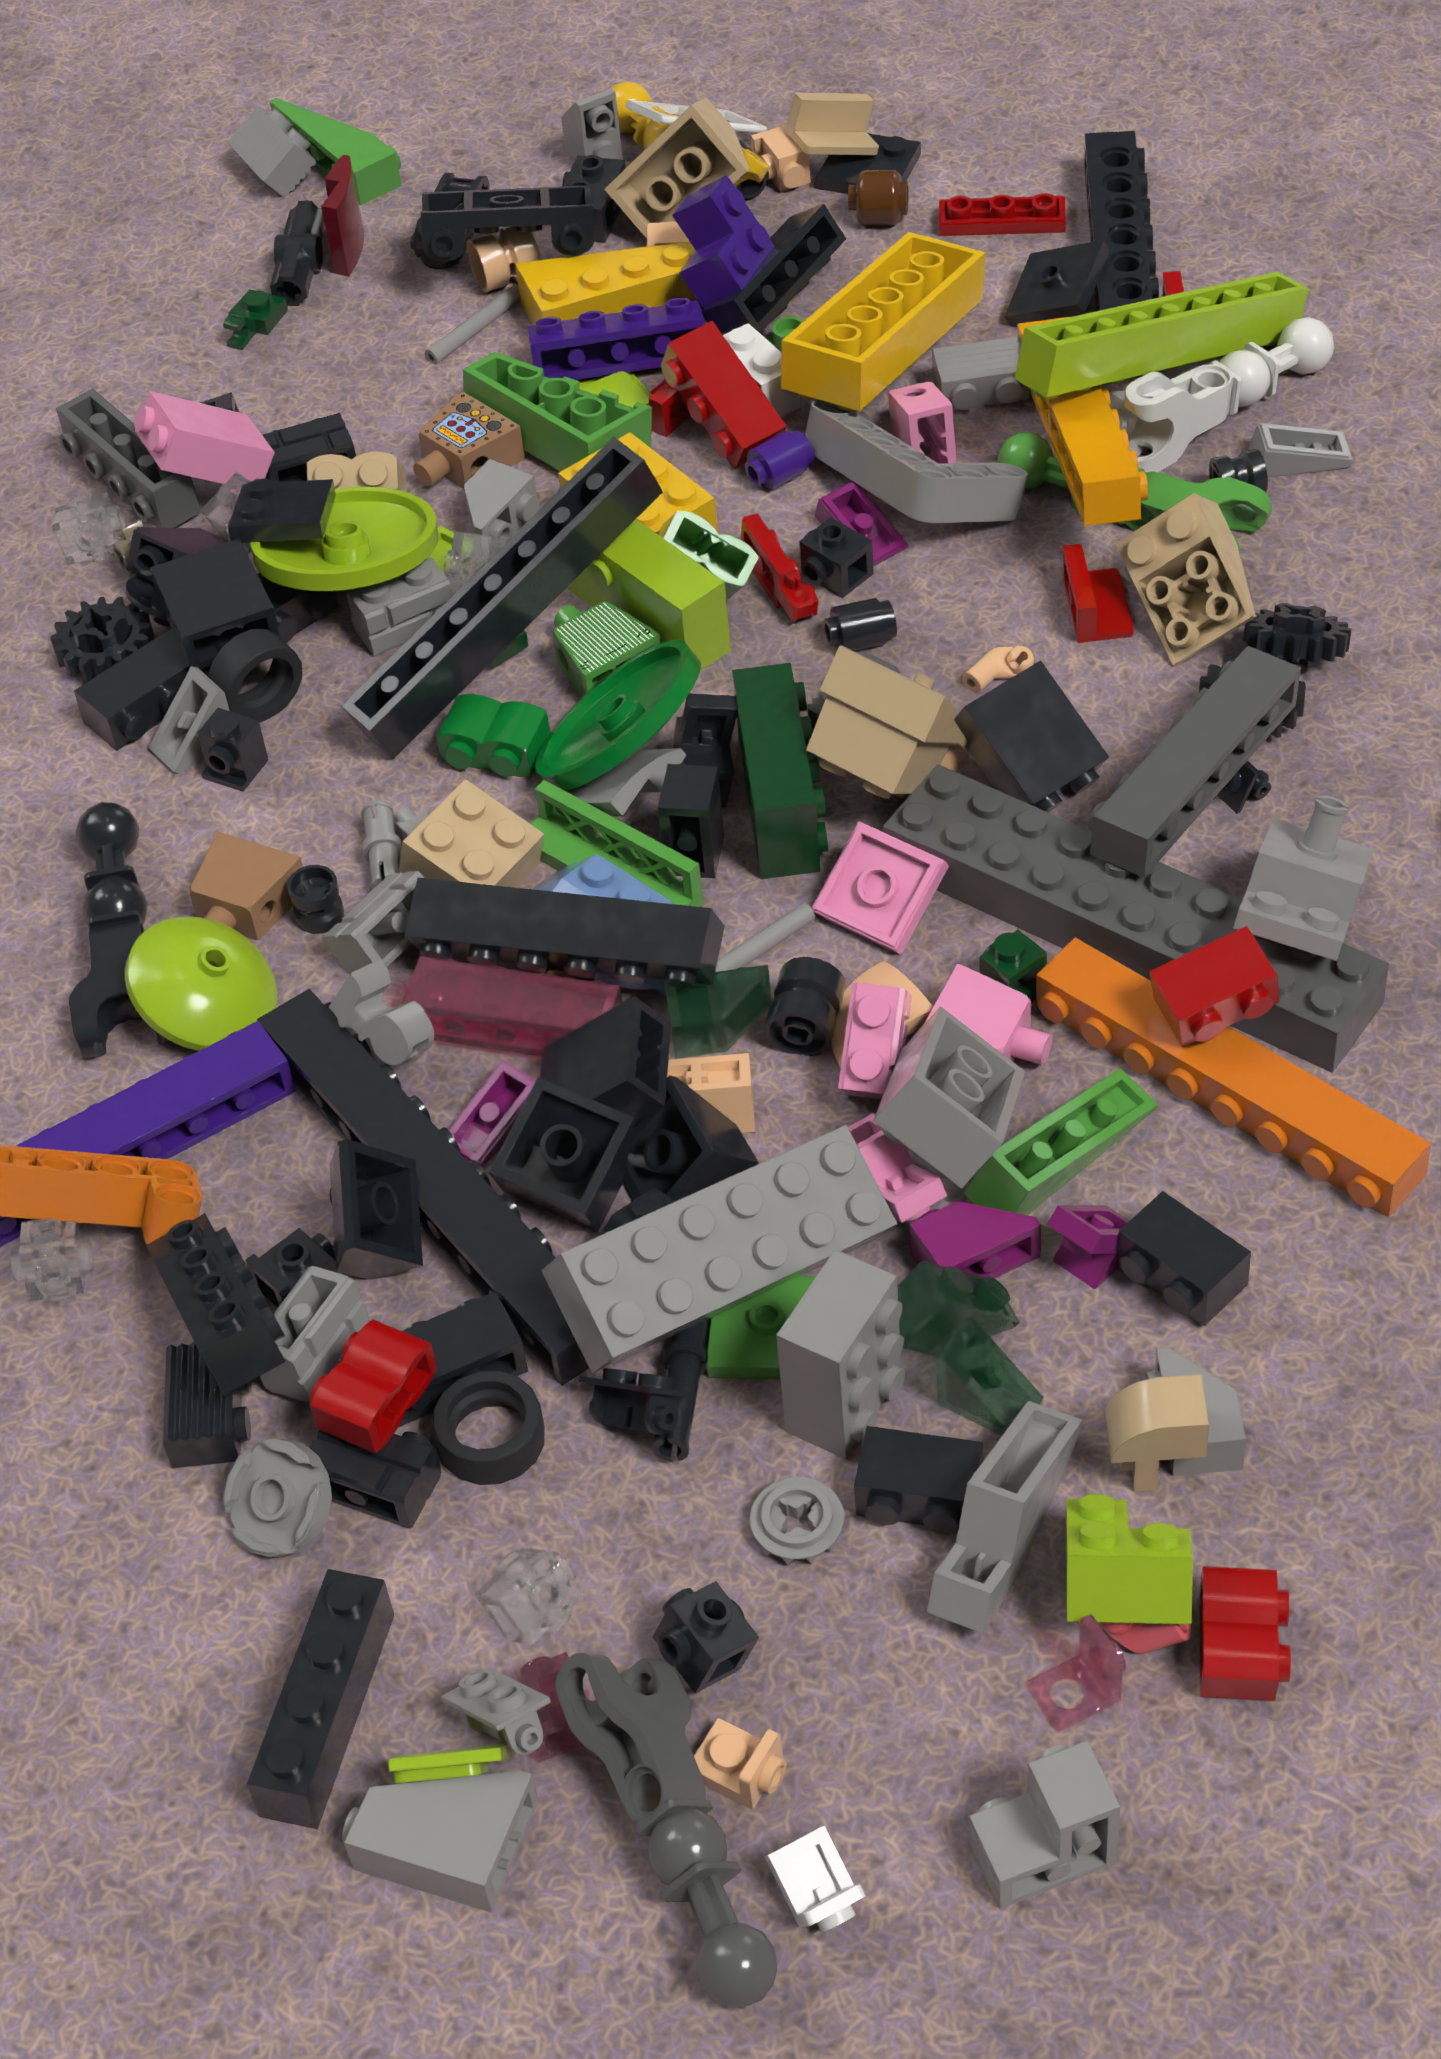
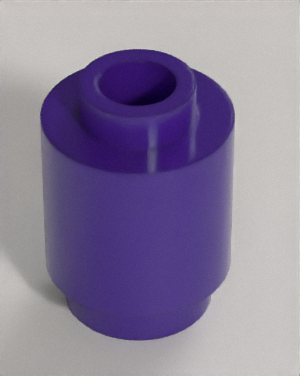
M798 430L792 433L784 431L748 451L745 471L749 480L755 486H762L767 491H771L804 473L808 465L814 461V451L811 443L802 432Z

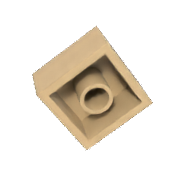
M465 779L402 841L399 873L404 874L405 872L418 871L428 879L519 888L539 867L545 834Z

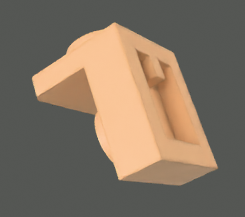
M720 1718L716 1720L694 1755L706 1787L752 1810L764 1792L772 1794L777 1789L787 1766V1761L783 1758L781 1734L768 1729L763 1738L760 1739Z

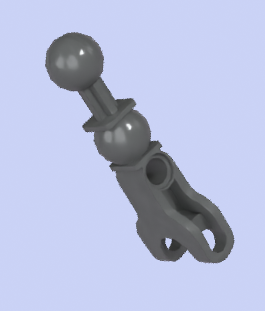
M575 1653L565 1661L558 1672L555 1683L557 1697L572 1733L586 1748L598 1755L604 1762L626 1812L638 1822L636 1826L638 1835L650 1836L648 1841L649 1864L660 1881L668 1885L661 1892L664 1901L690 1902L705 1937L696 1957L698 1982L711 2000L730 2008L742 2009L763 2000L773 1987L776 1978V1952L763 1931L738 1922L723 1887L739 1874L741 1869L738 1862L726 1861V1835L715 1818L707 1814L713 1807L710 1800H706L704 1780L685 1735V1726L691 1717V1703L676 1670L665 1660L643 1658L636 1662L621 1677L608 1657L593 1653ZM585 1673L588 1674L596 1699L594 1701L588 1700L584 1694L583 1677ZM652 1678L654 1690L653 1694L648 1696V1683Z

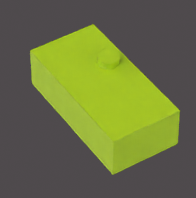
M637 519L567 587L569 591L591 607L601 602H611L660 634V643L670 640L684 641L700 659V671L731 651L725 582Z

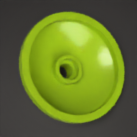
M191 916L162 920L147 928L138 937L126 960L125 983L128 995L136 1011L157 1033L189 1049L200 1051L222 1040L229 1034L253 1024L258 1018L276 1008V980L264 955L244 935L214 920Z

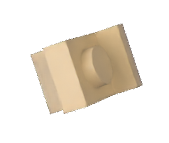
M1202 1374L1165 1376L1142 1380L1119 1391L1107 1404L1105 1416L1111 1463H1119L1121 1471L1131 1470L1134 1492L1158 1491L1159 1460L1207 1457L1209 1422Z

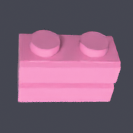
M852 982L838 1089L843 1094L882 1100L900 1052L906 1045L908 1026L904 1021L909 1019L912 996L905 988Z

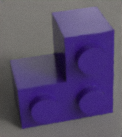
M727 175L688 194L672 214L696 250L679 273L703 308L742 290L774 248L773 243L769 239L768 232L759 224L747 206L744 196L735 188Z

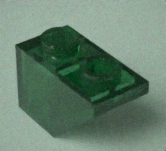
M768 965L740 967L733 970L715 972L713 985L695 983L693 989H680L665 984L675 1059L727 1052L772 1004Z
M921 1261L897 1286L898 1302H901L903 1306L899 1319L900 1335L904 1337V1349L940 1356L1013 1329L1020 1323L1009 1304L1010 1295L1007 1289L998 1280L990 1276L982 1277L960 1271L952 1266L944 1267Z

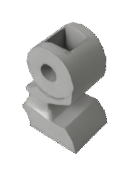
M379 959L350 973L329 1008L337 1017L340 1027L355 1031L360 1041L370 1038L374 1052L382 1061L390 1065H398L419 1053L427 1051L434 1041V1030L430 1019L424 1012L425 1010L416 1001H411L395 1008H388L382 1002L383 993L391 984L387 967L382 959Z

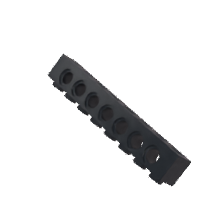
M1135 131L1085 133L1084 171L1090 241L1104 240L1110 249L1095 287L1096 310L1100 311L1159 298L1158 277H1155L1156 254L1155 251H1151L1153 250V226L1150 224V198H1147L1148 180L1147 173H1145L1144 148H1137Z

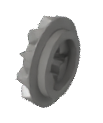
M791 1477L776 1481L766 1487L757 1496L750 1512L752 1537L761 1545L766 1556L771 1554L779 1556L787 1565L793 1559H807L813 1564L818 1554L825 1550L834 1551L836 1540L841 1533H844V1509L842 1503L830 1487L818 1480L806 1477ZM804 1514L808 1515L809 1529L805 1531L801 1527H796L791 1532L787 1531V1518L785 1515H790L796 1519H799Z

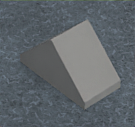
M190 667L148 747L174 773H181L204 759L197 733L217 708L229 711L225 692L199 668Z

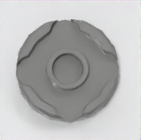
M275 1438L261 1441L264 1443L258 1444L255 1448H248L239 1455L227 1475L223 1501L225 1513H230L231 1521L234 1525L230 1529L235 1539L251 1553L268 1557H284L301 1553L317 1540L328 1521L332 1500L329 1474L320 1457L303 1443Z

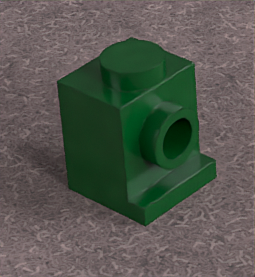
M1018 929L1013 933L1008 932L999 935L994 943L989 945L983 954L979 956L980 974L1015 990L1016 981L1018 980L1023 986L1017 991L1027 995L1031 1003L1036 1000V974L1047 965V952Z

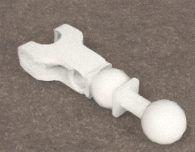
M1311 317L1295 319L1282 330L1277 343L1278 347L1270 351H1266L1251 341L1245 344L1243 350L1229 352L1219 362L1214 360L1210 364L1198 366L1175 378L1169 379L1162 373L1152 371L1131 382L1126 387L1124 408L1131 411L1142 421L1135 431L1128 435L1129 450H1135L1137 456L1149 449L1153 451L1150 455L1137 457L1138 467L1144 469V472H1160L1175 463L1196 436L1222 423L1228 414L1234 415L1237 413L1238 408L1254 405L1263 396L1270 397L1276 393L1279 373L1289 369L1290 371L1305 375L1321 370L1329 363L1335 348L1333 333L1322 321Z

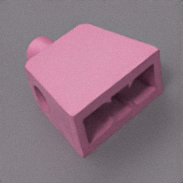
M924 382L891 390L888 394L892 435L922 454L924 453L920 448V444L927 445L931 449L927 457L938 464L957 463L953 409L951 402L932 382Z
M956 965L925 1023L941 1006L1012 1062L1017 1057L1044 1065L1051 1050L1053 1037L1051 1034L1031 1029V1000L1027 995L966 966Z

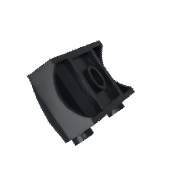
M591 185L422 192V211L420 214L423 249L428 257L436 261L446 262L455 260L465 252L467 228H474V232L478 234H492L499 232V227L517 226V231L536 232L542 230V225H551L553 247L559 253L569 256L582 255L588 252L594 245Z

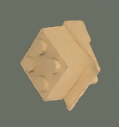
M839 646L820 688V691L826 693L827 697L806 750L821 757L818 765L825 770L846 777L849 772L864 779L862 787L877 796L889 799L891 794L906 798L907 794H912L937 764L941 765L950 747H959L964 750L967 740L954 721L957 711L950 700L931 690L935 682L934 679L917 673L914 680H911L844 646Z

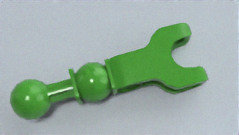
M1018 432L1001 444L996 462L1011 464L1024 469L1027 472L1024 489H1033L1045 481L1069 489L1059 462L1054 457L1046 439L1035 432ZM1152 471L1145 472L1148 483V499L1141 501V519L1118 523L1122 525L1127 524L1136 531L1195 493L1218 504L1230 530L1255 532L1261 529L1270 517L1272 504L1265 491L1235 478L1221 477L1210 479L1203 483H1193ZM1071 495L1072 508L1077 510V507ZM1233 535V537H1234V539H1235V541H1236V543H1237L1238 550H1239V554H1240V546H1239V543H1238L1236 537Z

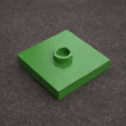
M797 1276L711 1317L707 1363L708 1378L781 1379L776 1335L816 1276Z

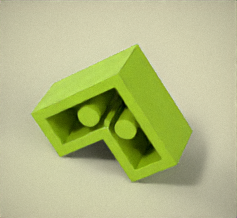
M1089 1494L1080 1499H1066L1067 1622L1192 1624L1193 1552L1190 1529H1178L1167 1523H1152L1143 1528H1128L1127 1500H1114L1112 1497L1104 1494Z

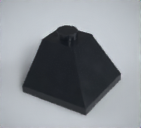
M669 1075L667 1077L665 1107L635 1124L623 1181L633 1200L655 1187L674 1201H678L754 1167L759 1162L738 1126L678 1077Z

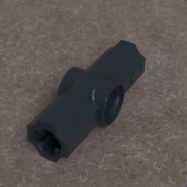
M298 201L297 206L289 211L284 234L276 235L274 240L275 268L270 289L272 295L286 298L287 306H299L303 299L308 298L313 273L321 272L323 264L322 237L325 224L322 209L317 207L313 201Z

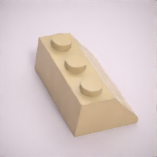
M705 97L690 105L605 188V191L647 239L648 223L676 222L672 214L688 194L725 175L729 177L734 185L750 168L735 130L710 100Z

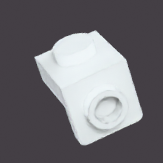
M825 1826L819 1827L764 1856L799 1927L811 1926L817 1923L821 1933L830 1930L854 1917L856 1914L851 1904L866 1896L860 1884H853Z

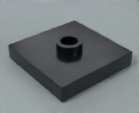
M1104 240L1030 253L1004 316L1009 325L1016 327L1019 323L1085 314L1110 252Z

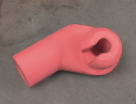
M1099 1622L1100 1627L1110 1637L1138 1654L1149 1653L1188 1641L1192 1635L1191 1624Z

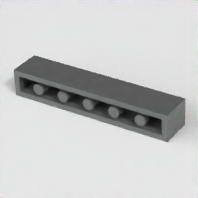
M1247 646L1233 662L1228 661L1223 666L1218 679L1209 689L1203 688L1199 692L1192 708L1183 717H1176L1170 726L1168 734L1158 745L1152 744L1148 748L1142 763L1133 773H1126L1121 778L1113 795L1105 803L1100 802L1096 805L1088 822V829L1092 831L1090 854L1145 878L1296 706L1301 667L1250 646Z

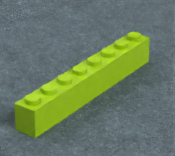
M1276 271L1028 326L1024 329L1015 380L1032 389L1031 392L1037 397L1055 399L1061 394L1073 391H1088L1094 386L1106 383H1121L1124 379L1140 375L1144 376L1152 371L1184 368L1189 363L1202 360L1213 361L1219 356L1227 355L1229 352L1243 350L1245 344L1251 341L1259 346H1275L1279 341L1282 330L1293 320L1302 318L1309 288Z

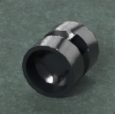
M812 957L793 958L784 963L779 972L774 990V1000L769 1008L764 1025L765 1036L772 1045L780 1051L804 1056H817L828 1049L836 1026L835 1017L840 1010L846 989L845 978L840 970L829 962Z

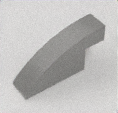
M1031 1401L1025 1404L967 1483L956 1543L934 1572L927 1613L984 1633L1015 1581L1051 1505L1080 1433L1082 1419Z

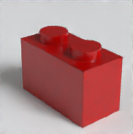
M1248 926L1149 971L1153 998L1182 1048L1196 1041L1204 1042L1211 1040L1219 1035L1225 1027L1245 1018L1254 1019L1267 1013L1273 1005L1280 1002L1278 975Z

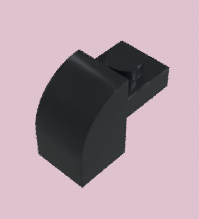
M689 693L686 698L683 715L676 719L673 749L681 748L686 754V757L681 762L682 765L718 767L721 806L726 808L734 777L730 743L738 714L736 696Z

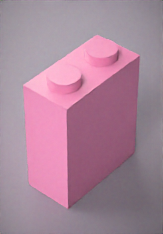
M149 391L145 404L141 405L136 412L135 432L161 470L241 488L242 484H248L253 480L265 479L275 452L247 414Z

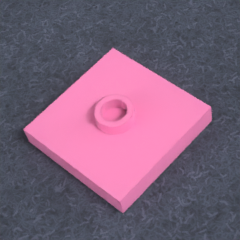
M859 821L811 909L815 915L900 955L910 940L949 865L934 855Z

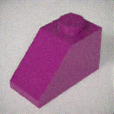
M957 1201L942 1209L930 1210L918 1220L910 1223L911 1256L943 1302H946L1041 1257V1224L1033 1216Z

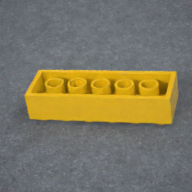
M912 232L905 234L782 340L781 389L798 393L799 396L805 399H818L835 404L843 410H856L860 412L983 300L986 252Z

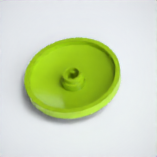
M347 487L335 489L336 497L323 539L250 542L255 567L268 580L294 589L339 591L378 584L412 570L432 554L439 537L435 512L420 497L391 488Z

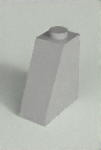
M511 1771L369 1787L360 1808L354 1807L349 1812L342 1832V1842L345 1844L353 1870L492 1913L539 1802L533 1776L524 1771Z

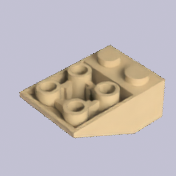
M1193 493L1115 543L1173 666L1181 664L1256 617L1237 543L1217 503Z

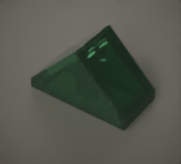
M973 1317L965 1318L936 1359L937 1404L1003 1436L1028 1401L1040 1404L1044 1398Z

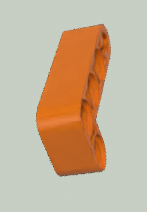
M0 1145L1 1217L141 1227L146 1244L164 1236L176 1224L199 1217L203 1195L196 1171L186 1163L160 1158Z

